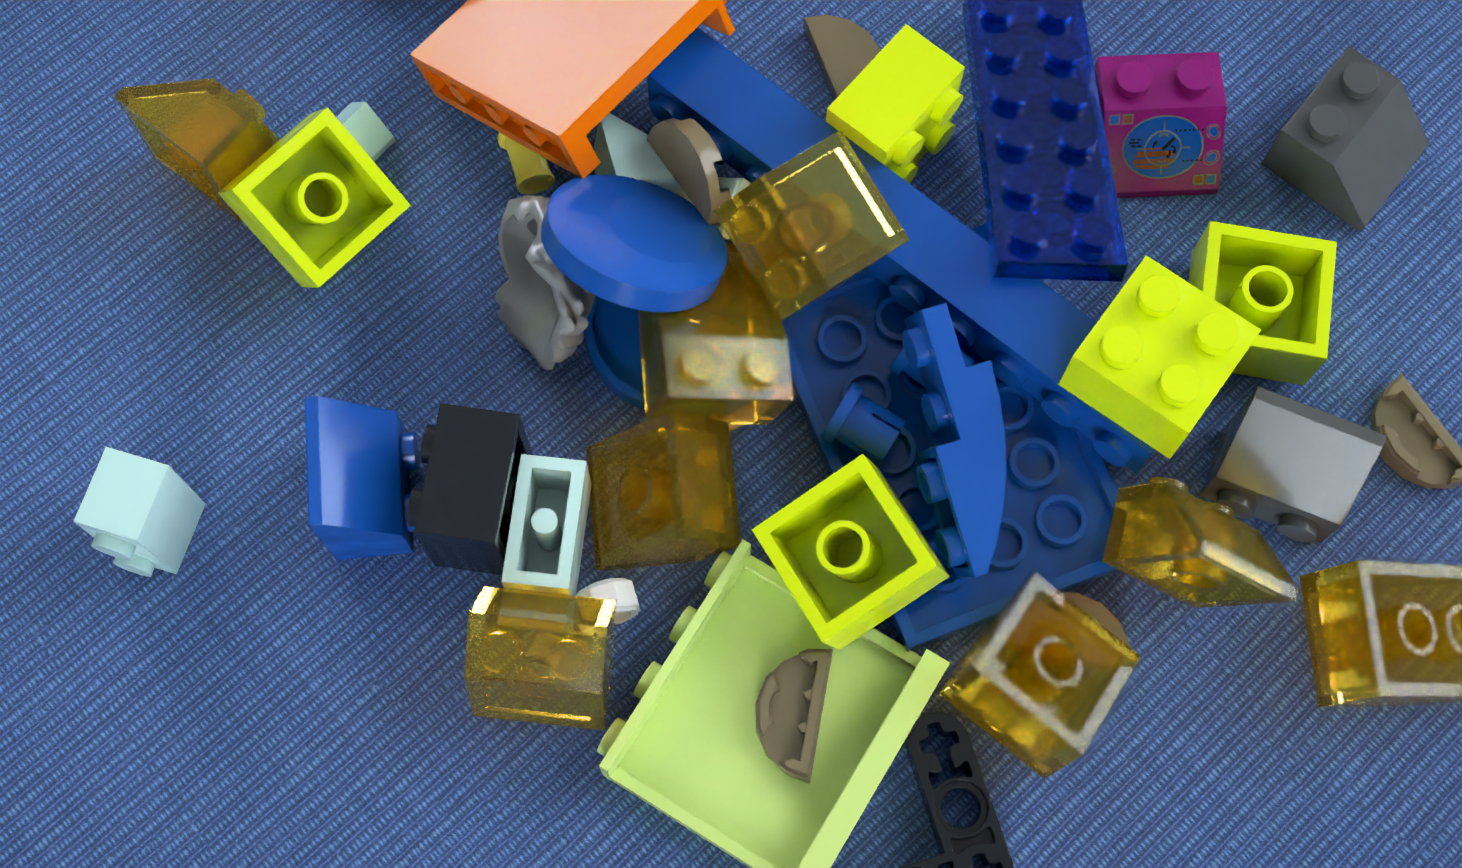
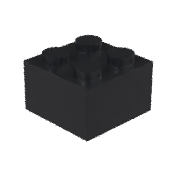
M440 403L436 425L427 424L421 444V461L428 464L423 488L414 487L408 505L407 521L410 527H415L414 533L434 566L502 575L521 454L533 455L520 414Z

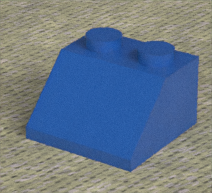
M321 396L305 397L309 527L336 560L414 553L413 532L415 527L408 525L407 515L411 496L409 471L419 470L420 466L416 433L407 432L397 411Z

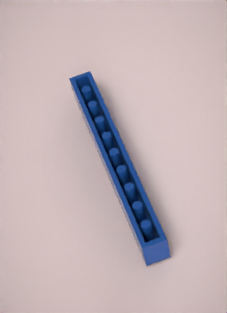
M697 27L647 76L649 106L654 116L660 122L671 118L678 120L694 119L709 133L721 154L722 161L715 162L716 164L723 165L726 163L751 183L753 191L758 197L766 201L774 199L791 212L793 220L804 232L813 237H820L821 235L840 249L841 256L854 270L862 274H869L870 272L889 287V291L894 299L906 309L917 312L946 303L960 349L968 350L970 348L986 361L991 360L994 374L999 380L1012 388L1022 387L1041 402L1044 412L1059 425L1067 428L1075 427L1093 441L1095 450L1107 462L1117 467L1126 466L1137 474L1156 451L1058 385L1072 356L1097 322L714 38Z

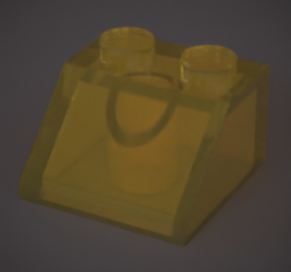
M213 78L123 87L114 97L150 153L240 222V217L223 200L218 192L279 141L278 137L263 122V119L267 116L263 107L244 90L238 89L233 94Z
M842 131L835 132L761 176L713 211L781 320L814 304L910 240Z
M670 410L586 447L588 470L592 484L590 499L597 570L609 571L697 562L720 554L723 551L734 549L741 543L728 422Z
M1154 477L1149 479L1148 484L1119 488L1102 562L1194 608L1296 602L1298 587L1260 531L1234 518L1235 513L1229 507L1205 502L1188 493L1189 488L1186 484L1171 478Z
M1035 572L972 644L939 695L1045 779L1084 754L1141 656Z
M484 586L468 612L464 679L473 716L605 730L607 725L617 600Z

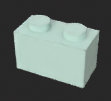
M105 447L73 522L94 538L91 544L94 549L115 557L113 564L147 577H151L154 568L177 574L206 503L169 465Z
M521 454L501 580L510 601L575 607L573 597L577 592L592 485L587 461Z

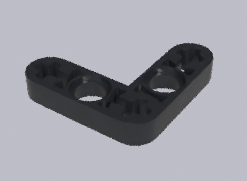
M943 712L929 713L923 716L912 727L908 735L906 748L940 855L899 868H937L946 864L950 868H973V857H980L984 866L996 865L997 868H1014L970 737L964 725L953 715ZM929 728H936L941 737L952 736L955 745L946 752V759L951 773L960 766H964L968 777L950 778L938 787H932L929 777H939L942 769L935 753L923 754L920 745L929 737ZM960 790L967 792L974 798L978 806V816L972 826L959 829L952 827L945 821L941 814V802L947 793Z

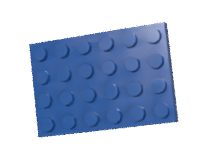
M989 222L971 228V230L1004 253ZM858 271L847 273L761 305L763 322L787 378L790 379L797 401L830 476L861 455L835 438L832 443H829L820 437L853 382L865 388L862 392L864 396L906 420L880 465L875 462L873 463L880 469L950 575L949 578L890 616L900 641L905 646L907 652L918 650L1010 614L1024 605L1052 594L1066 592L1140 563L1149 555L1103 458L1093 446V441L1075 427L1067 428L1053 421L1042 409L1041 402L1022 387L1012 388L995 376L1001 402L1006 447L1005 497L998 541L987 574L978 577H955L953 567L947 568L944 565L937 549L935 532L941 529L934 504L926 503L916 478V467L922 465L918 451L942 444L939 433H933L929 429L923 415L921 397L927 393L925 387L904 371L897 375L888 368L903 349L902 333L907 330L904 319L916 312L910 311L899 304L891 295L889 287L870 272L869 274H862ZM970 348L968 350L960 349L974 360L972 365L986 361Z

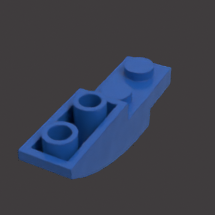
M943 303L922 309L904 319L907 330L902 333L904 352L913 369L919 368L927 393L921 397L923 415L929 429L933 433H939L942 443L941 445L918 451L922 465L916 467V478L924 500L928 504L933 503L941 527V529L935 532V540L944 565L947 568L953 567L955 577H978L988 573L998 541L1004 508L1006 482L1005 430L1000 396L991 360L968 367L965 366L947 304Z

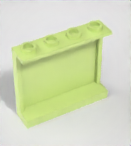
M742 539L733 555L723 551L714 562L704 581V585L711 588L699 609L697 610L689 605L677 620L669 636V640L676 643L664 664L661 665L653 661L642 675L633 693L634 696L640 699V702L627 722L618 717L605 733L597 749V752L604 756L599 768L603 776L749 868H831L950 662L926 649L923 656L911 650L907 652L905 646L875 628H872L841 650L822 643L778 571L752 556L751 544ZM806 649H833L809 784L785 774L766 756L756 733L755 705L765 678L783 661L799 655V652Z

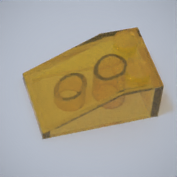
M726 243L728 260L715 293L699 306L676 312L638 310L646 422L768 425L794 401L788 338L756 245Z
M1357 560L1299 576L1318 707L1368 708L1462 702V566Z

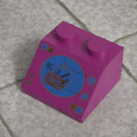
M1219 52L1098 57L1084 92L1097 199L1216 194L1220 185L1227 111Z

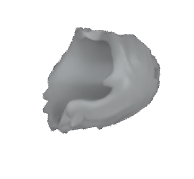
M526 195L508 200L498 233L499 252L508 280L498 288L495 294V300L500 306L497 315L498 319L505 324L507 332L517 339L518 345L523 349H527L533 359H537L538 366L545 370H552L555 368L556 362L561 363L567 357L572 356L577 349V345L582 343L584 339L583 331L588 327L587 317L592 310L596 295L583 289L563 274L544 249L541 240V224L550 197Z

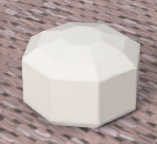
M609 578L596 581L581 589L573 597L581 626L586 630L604 629L624 623L638 615L640 611L633 582L625 578Z

